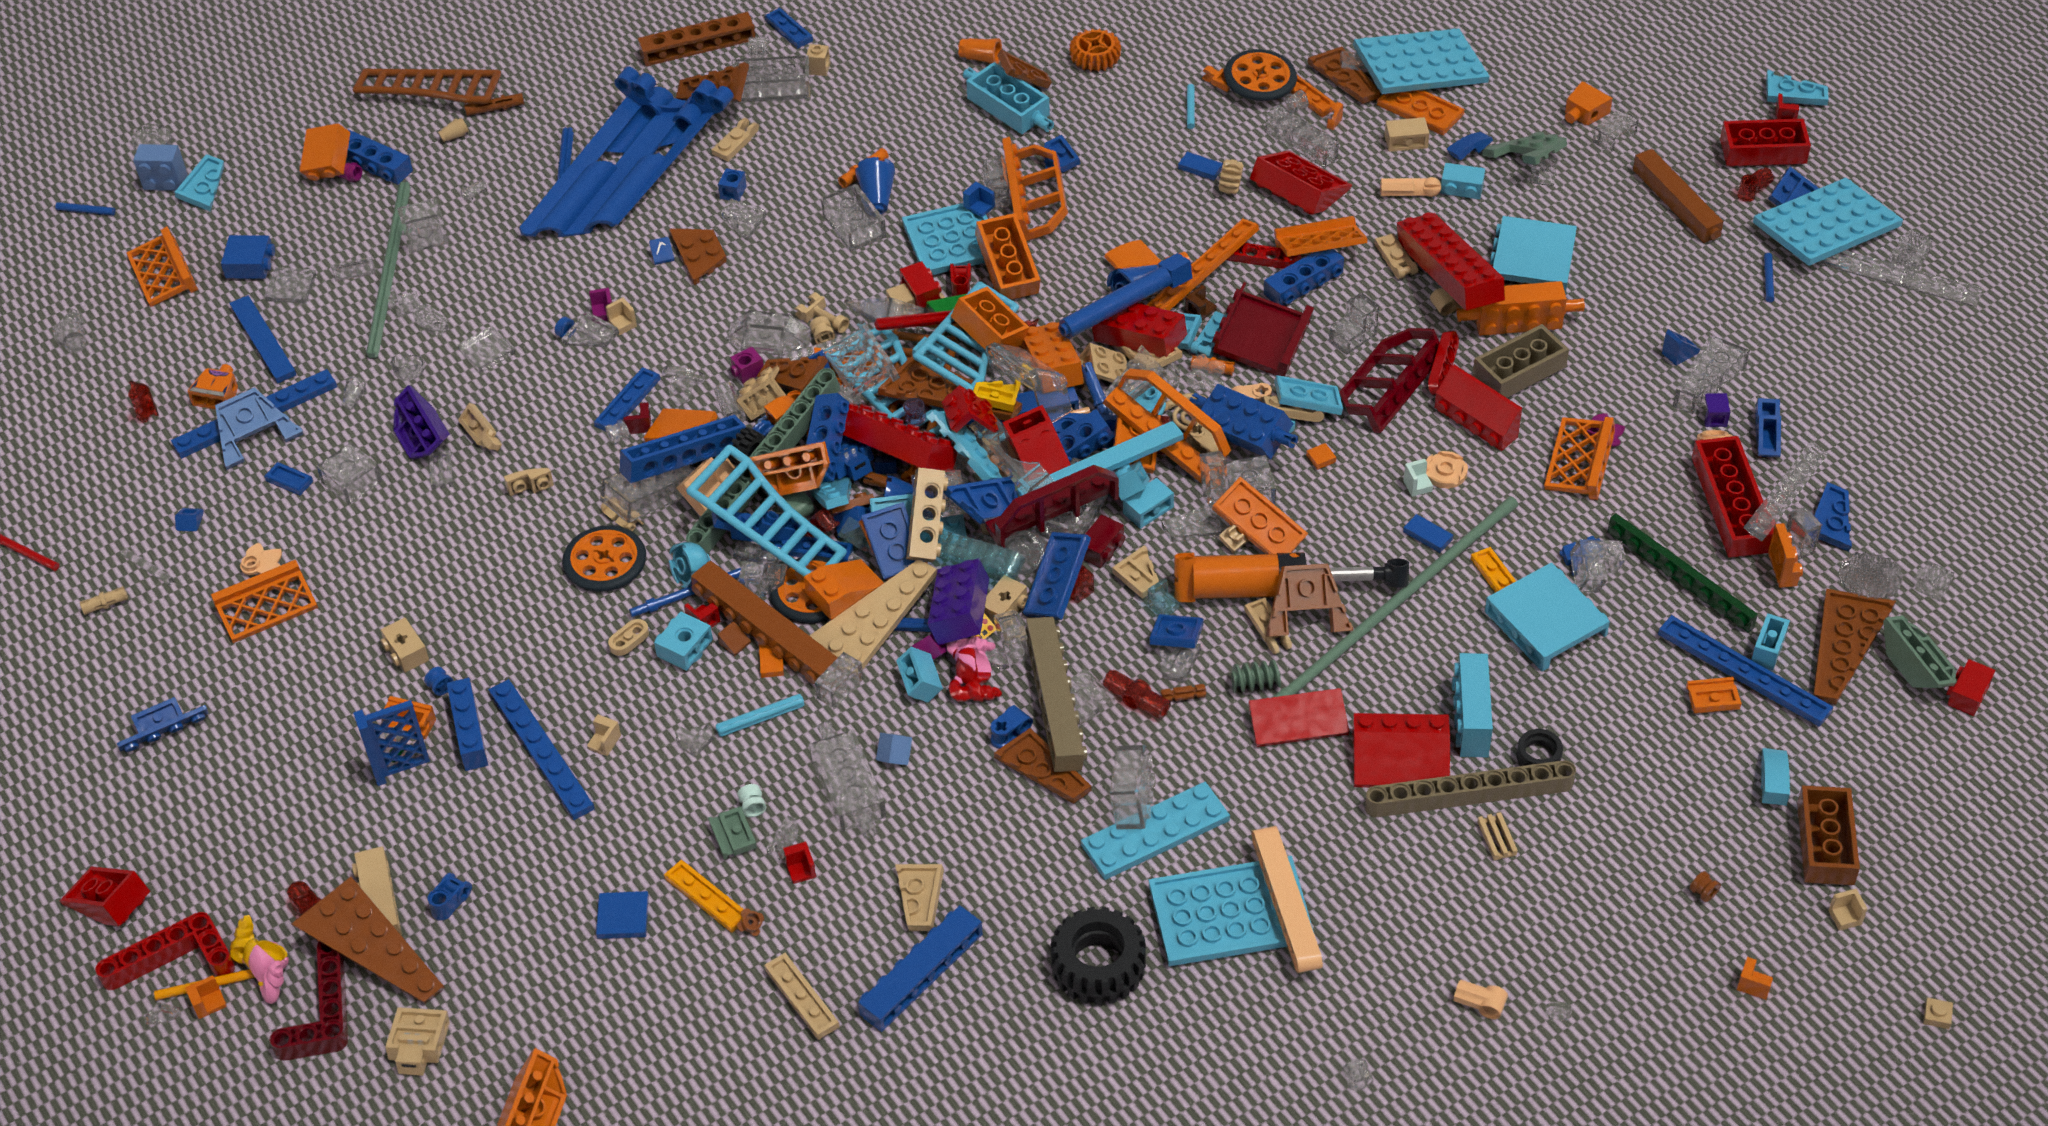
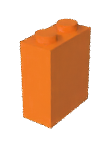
M339 123L306 129L300 172L313 181L344 175L350 132Z

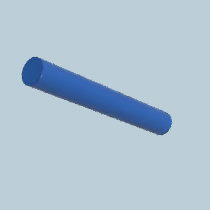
M57 202L55 205L56 210L115 215L114 207Z
M1765 253L1766 301L1773 302V259L1771 253Z

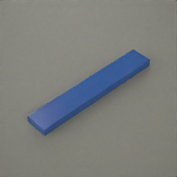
M249 295L230 302L232 311L275 381L280 383L296 376L295 369Z

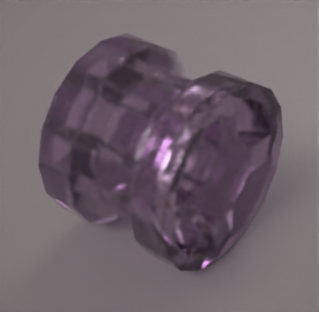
M910 398L904 402L905 421L913 425L923 423L926 419L924 402L919 398Z

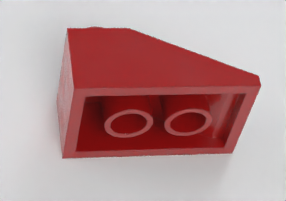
M91 866L61 898L60 902L104 925L120 926L128 920L129 915L134 909L144 902L145 897L151 891L135 871Z

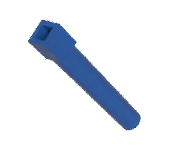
M1179 253L1159 262V268L1061 319L1058 326L1059 332L1062 336L1071 339L1168 286L1175 288L1192 279L1191 261Z

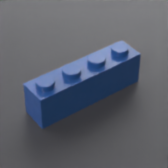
M470 678L448 682L447 688L465 771L489 766Z

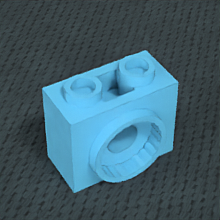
M680 611L675 618L671 619L668 627L662 634L656 637L654 645L657 657L687 671L694 662L702 657L703 651L713 640L711 625Z

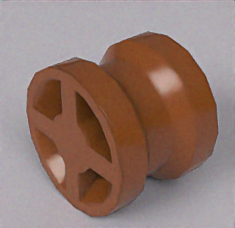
M1703 871L1692 881L1689 889L1693 893H1698L1701 900L1708 902L1718 893L1721 883L1717 880L1713 881L1710 878V874Z

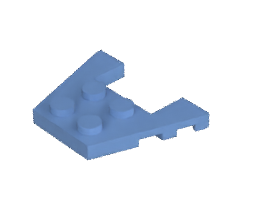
M255 387L215 405L226 470L244 462V457L238 449L236 442L270 426H277L285 442L303 435L302 428L295 425L285 413L280 412Z

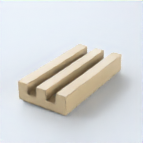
M1498 812L1496 816L1490 814L1487 815V818H1483V816L1478 817V825L1493 860L1516 856L1518 850L1502 813ZM1496 822L1498 823V826H1499V828H1500V830H1501V833H1502V835H1503V837H1504V839H1505V842H1506V844H1507V846H1508L1509 851L1507 850V848H1506V846H1505V843H1504V841H1503V839H1502V837H1501V834H1500V832H1499V830H1498V827H1497V825H1496ZM1488 824H1490V827L1494 833V837L1502 853H1498L1497 848L1488 830Z

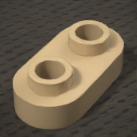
M634 619L614 633L608 641L611 653L617 656L626 655L643 642L649 635L647 623L642 619Z

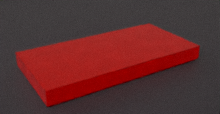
M1341 688L1248 701L1256 747L1349 735L1350 732Z

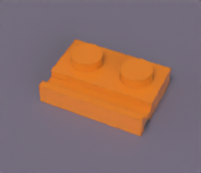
M1734 677L1687 681L1686 689H1688V696L1694 713L1738 710L1741 708L1742 703L1737 687L1734 684Z

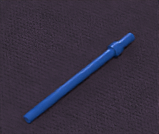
M751 563L727 573L737 579L757 571L755 563ZM692 586L657 599H648L644 604L629 609L631 617L646 612L652 613L657 611L659 607L694 595L695 593L692 590Z

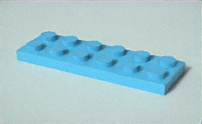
M1205 781L1082 839L1081 846L1104 880H1107L1230 821V814Z

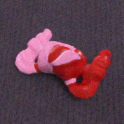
M975 636L969 639L963 638L948 642L946 644L947 652L953 656L956 662V676L948 687L951 698L957 702H966L971 699L973 701H991L995 697H1001L1002 692L999 688L982 685L991 677L992 670L985 653L994 650L995 643Z

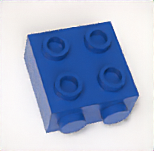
M229 235L221 261L225 278L266 279L267 272L271 269V258L275 255V245L271 243L269 235Z

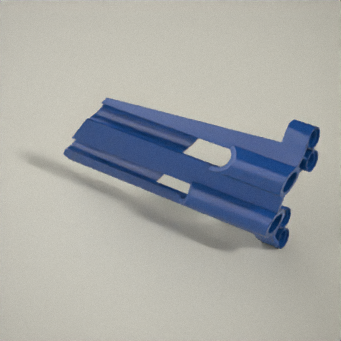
M630 66L625 67L615 79L614 84L626 98L519 227L523 236L536 237L541 231L552 230L558 233V237L588 234L598 223L608 224L610 227L618 225L714 114L724 111L734 97L732 91L725 86H720L717 89L714 83L705 79L694 90L687 101L675 99L667 89L655 87L656 80L652 75L642 73L640 76L634 68ZM674 144L665 156L654 154L658 147ZM605 152L624 153L616 164L609 161H598Z

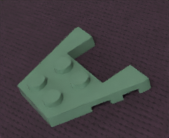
M1535 132L1531 136L1487 146L1482 150V155L1496 158L1509 152L1524 154L1522 155L1523 163L1537 165L1540 163V158L1547 159L1549 157L1548 153L1551 151L1556 153L1566 147L1567 140L1564 137H1558L1557 134L1545 135L1544 132Z

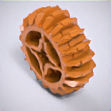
M1092 28L1088 31L1085 29L1084 33L1078 32L1077 36H1073L1069 54L1072 62L1077 67H1082L1083 70L1089 69L1090 72L1092 70L1099 72L1100 69L1106 71L1107 67L1112 68L1113 64H1117L1118 59H1120L1121 45L1118 37L1114 36L1112 32L1108 33V30L1101 31L1100 28L1098 30Z

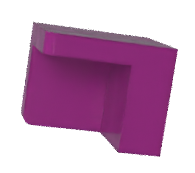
M609 287L589 291L594 322L608 321L606 306L612 303Z
M932 633L911 646L930 653L932 659L947 651V643L938 645Z

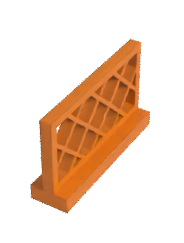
M1354 216L1274 229L1275 247L1281 248L1287 257L1367 243V236L1356 226Z
M168 226L160 230L161 236L126 252L150 307L187 289L191 293L199 290L178 243ZM163 243L159 250H153L155 246ZM143 254L140 260L134 259L135 256ZM150 255H156L153 261H147ZM162 256L168 257L165 263L159 262ZM143 266H149L146 272H141ZM156 267L161 268L158 274L153 273ZM168 269L173 270L170 276L165 275ZM149 278L155 279L152 285L146 284ZM161 280L167 281L164 287L158 286ZM173 282L181 283L174 288H170ZM155 291H160L158 296L151 298Z
M1562 417L1544 484L1545 490L1589 494V499L1598 500L1615 435L1613 417H1605L1604 421ZM1566 425L1578 428L1570 434L1565 430ZM1599 428V432L1592 436L1588 434L1587 430ZM1582 433L1586 439L1577 443L1573 438ZM1570 441L1573 446L1564 451L1561 445ZM1591 443L1595 448L1586 453L1582 447ZM1578 450L1582 456L1572 460L1569 455ZM1565 458L1569 463L1559 468L1556 462ZM1587 460L1590 466L1581 470L1577 465ZM1574 468L1578 473L1568 478L1564 472ZM1559 475L1564 479L1559 484L1551 483L1552 479ZM1581 477L1586 481L1585 486L1573 484L1574 481Z
M296 559L211 594L214 606L233 643L318 608ZM300 580L301 584L298 590L287 588L289 583ZM271 590L280 591L277 599L266 596ZM285 592L295 595L292 603L281 601ZM299 597L307 598L310 601V604L305 606L296 605ZM252 598L259 599L255 608L246 606L247 600ZM264 601L274 604L270 612L260 610ZM278 605L289 608L286 614H274ZM230 607L238 608L234 617L225 615L223 610ZM242 610L252 612L249 621L239 619ZM257 614L267 617L266 621L262 624L253 623ZM236 623L246 626L244 631L234 635L232 630Z

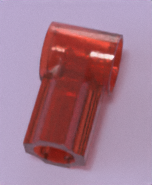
M1765 167L1760 168L1752 175H1744L1739 185L1738 198L1745 202L1753 201L1759 191L1774 181L1772 170Z

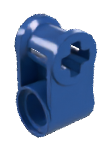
M1010 706L991 723V732L993 733L990 738L991 744L995 748L1000 749L1031 728L1033 719L1017 706Z
M447 873L428 895L432 917L436 920L448 919L460 904L469 897L472 884L468 881L463 882L457 879L453 873Z

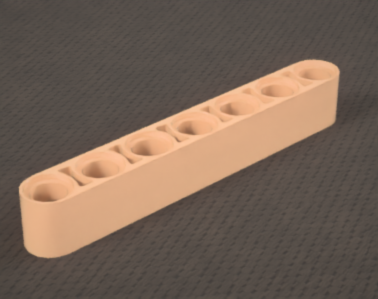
M1277 826L1253 830L1251 832L1253 846L1297 973L1321 969L1323 967L1321 952Z

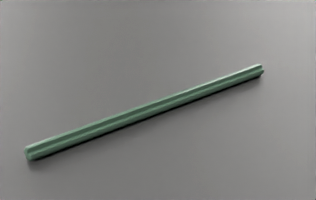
M407 181L400 182L366 350L367 357L370 359L377 358L379 355L411 188L409 186L410 183Z

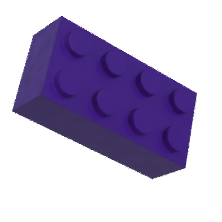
M980 558L966 560L952 566L947 565L937 571L928 626L938 645L981 634L989 577Z

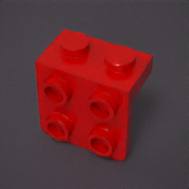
M959 385L942 401L949 426L956 433L971 419L994 433L999 430L990 402L977 397L971 389H965Z

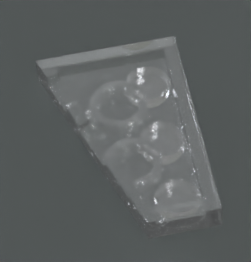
M1141 344L1137 350L1138 354L1133 360H1129L1126 364L1127 368L1122 375L1117 376L1104 393L1105 397L1118 386L1123 375L1130 368L1154 371L1161 378L1167 374ZM1129 379L1122 390L1135 400L1153 385L1148 381Z
M1216 502L1162 521V528L1171 542L1198 540L1203 536L1218 538L1231 525L1211 509Z

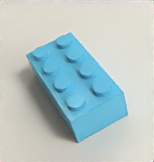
M1459 653L1458 663L1454 662V677H1452V691H1455V695H1453V709H1456L1454 728H1457L1455 747H1459L1460 757H1489L1493 725L1488 654Z

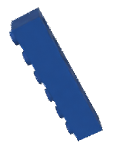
M960 905L954 911H950L941 924L933 927L921 943H916L904 959L898 960L887 975L879 978L876 986L860 997L858 1002L859 1015L880 1032H883L983 935L982 921Z

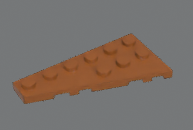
M912 355L878 388V395L943 408L942 401L958 386L914 360ZM952 372L953 374L957 375L958 377L962 378L970 384L973 382L972 380L966 377H963L955 372ZM1016 401L1013 412L992 407L993 415L996 419L1009 420L1022 410V403Z

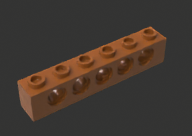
M744 12L639 37L638 43L645 66H651L755 41L756 36L749 12Z

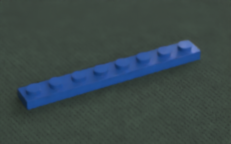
M326 369L266 396V398L280 412H285L337 388V384ZM218 420L211 421L171 440L174 449L181 459L221 441Z
M1672 615L1659 628V636L1727 675L1734 677V679L1818 727L1832 713L1833 706Z
M508 679L488 689L490 696L572 819L576 820L595 810L593 802L511 681Z

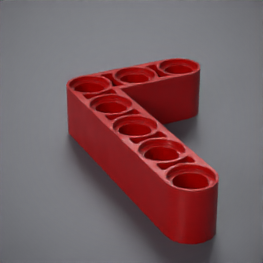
M198 912L101 960L96 965L95 971L105 989L115 990L197 948H200L215 977L233 973L235 965L210 916L205 912Z

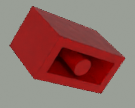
M922 261L899 269L900 283H905L914 296L917 310L925 308L927 301L940 299L941 286L938 281L935 282L930 268H926Z
M1968 659L1965 667L1960 666L1956 673V684L1949 686L1946 695L1950 696L1947 705L1975 716L1991 685L1996 670Z

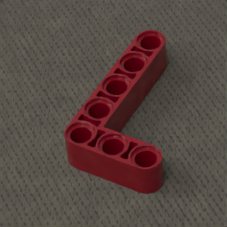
M318 941L320 1021L280 1028L272 1032L269 1040L279 1060L287 1061L343 1050L348 1044L344 956L322 942Z

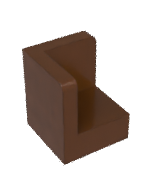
M1201 285L1185 297V312L1201 315L1202 320L1217 310V306L1206 299V287L1204 285Z

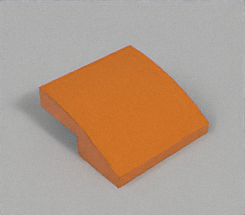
M1142 240L1122 244L1105 253L1104 256L1115 269L1158 265L1161 262Z

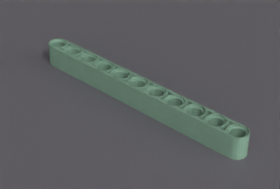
M824 368L814 376L750 457L795 447L810 428L816 395L839 392L840 385L834 370ZM748 469L720 497L716 504L722 508H729L753 482ZM761 486L737 512L742 513V511L746 508V506L762 488ZM707 508L687 533L686 541L700 545L708 554L727 530L714 527L712 511Z

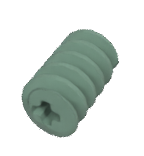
M1274 659L1270 660L1269 666L1264 660L1260 662V666L1253 661L1250 668L1246 662L1242 664L1241 669L1238 664L1233 665L1231 671L1233 693H1236L1237 686L1240 687L1242 692H1245L1246 685H1249L1251 691H1254L1255 684H1258L1260 690H1263L1264 683H1267L1270 689L1273 688L1274 682L1277 683L1279 688L1281 687L1280 671Z

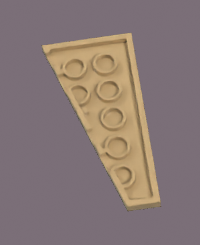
M919 559L809 636L840 659V665L860 674L936 577L937 569Z

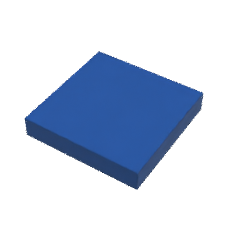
M1159 614L1150 635V645L1195 648L1204 625L1203 618Z
M648 891L599 893L597 939L646 937L649 904Z

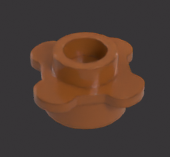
M748 908L743 909L737 929L740 932H749L752 936L759 935V928L764 921L763 914L750 911Z

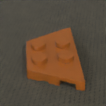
M669 229L670 236L694 285L700 283L699 278L707 274L709 276L717 267L727 262L724 250L714 230Z

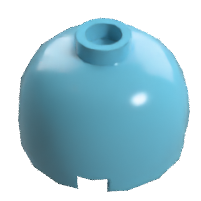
M692 542L675 544L669 554L673 553V560H669L671 573L677 584L680 581L684 584L683 588L692 586L691 575L710 561V556L700 545Z

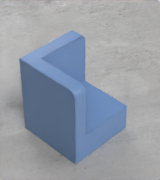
M880 732L876 760L908 765L912 737Z

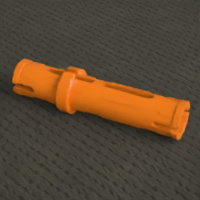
M880 148L868 158L878 157L880 161H884L889 158V155L884 148ZM853 165L848 172L838 177V182L843 188H847L857 180L855 168L858 165Z

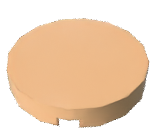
M1440 451L1434 456L1432 454L1426 459V474L1434 486L1447 489L1461 485L1467 478L1468 465L1459 454L1450 451Z

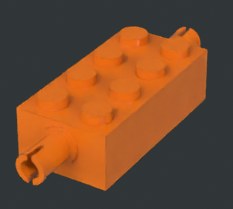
M1562 281L1504 286V301L1467 311L1463 308H1457L1458 322L1475 320L1479 336L1527 332L1541 324L1548 330L1562 329L1566 312H1584L1585 302L1583 298L1567 300Z

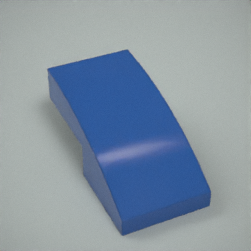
M1476 132L1459 139L1449 146L1447 151L1451 156L1461 161L1472 150L1480 153L1493 139L1482 132Z

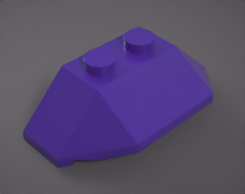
M410 385L394 399V406H396L394 412V432L407 455L412 460L429 456L450 435L436 410Z

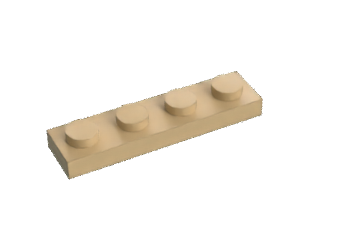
M786 953L764 965L765 971L818 1040L839 1028L838 1020Z

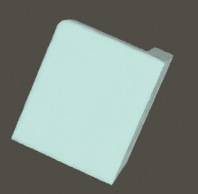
M1426 459L1405 464L1404 483L1412 497L1432 492L1433 485L1426 474Z

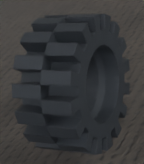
M745 427V429L740 430V433L736 434V439L733 438L732 446L750 457L765 436L750 427ZM730 455L729 460L738 466L741 462Z

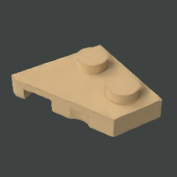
M1145 545L1112 567V573L1142 599L1159 588V579L1154 572L1152 560L1149 559L1148 549Z

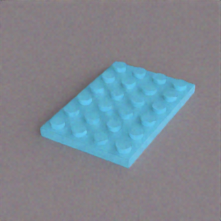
M1460 29L1354 39L1353 42L1354 49L1382 94L1488 83L1490 78Z
M1843 178L1759 213L1753 218L1755 225L1808 266L1902 226L1903 222L1902 218L1848 178Z
M1287 856L1310 920L1292 856ZM1259 861L1149 879L1150 893L1168 966L1287 947Z

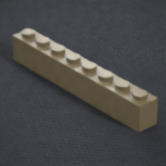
M1054 617L1027 618L1025 638L1054 772L1082 770L1083 761L1087 760V748L1082 746L1083 730L1078 728L1079 713L1074 711L1075 695L1070 693L1072 687L1071 677L1066 675L1068 665L1067 660L1062 657L1064 656L1063 643H1059L1060 628L1055 626Z

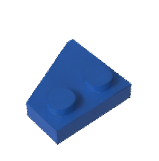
M1063 135L1044 143V148L1056 151L1061 173L1081 164L1079 157ZM1044 157L1045 169L1053 167V160Z
M1789 167L1767 199L1779 206L1819 188L1792 167Z

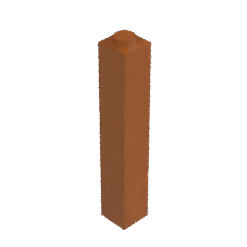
M1652 148L1635 155L1633 171L1703 243L1715 240L1721 236L1724 221Z

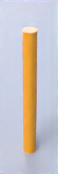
M250 969L215 977L218 986L255 978ZM198 981L154 991L155 999L157 1001L187 994L185 987Z

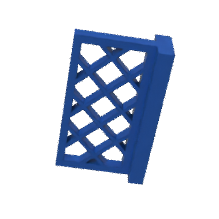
M411 700L364 715L363 710L353 712L378 786L387 783L385 778L387 776L430 762ZM409 710L404 717L397 716L400 712ZM379 719H385L381 725L372 723ZM392 721L398 722L395 728L388 727ZM406 724L412 726L409 731L402 730ZM383 732L389 733L385 739L379 738ZM396 736L403 737L399 742L393 741ZM410 739L416 740L413 745L406 744ZM387 747L393 748L390 753L383 752ZM401 750L407 751L404 756H400L397 754ZM414 753L423 754L422 756L411 758ZM392 760L398 762L396 765L387 767Z

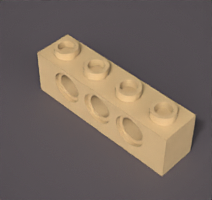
M919 467L915 471L906 559L934 562L936 557L940 556L941 544L938 543V535H942L943 522L940 521L941 513H944L946 500L942 499L943 491H946L948 486V478L945 477V471ZM925 489H933L936 494L935 498H928L925 495ZM923 511H931L933 520H925L922 515ZM922 532H927L930 535L931 541L929 543L921 540L920 534Z

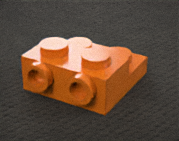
M1775 524L1768 555L1779 588L1797 586L1799 578L1803 575L1802 564L1798 563L1796 547L1792 546V536L1790 532H1787L1785 524Z

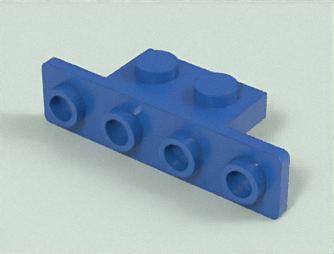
M173 697L133 714L131 718L138 734L118 742V748L120 752L124 750L130 752L137 749L140 743L145 741L150 743L160 739L163 733L168 731L170 733L177 732L183 728L184 724L191 721L192 723H197L206 718L205 715L209 714L206 705H203L183 714L176 698Z

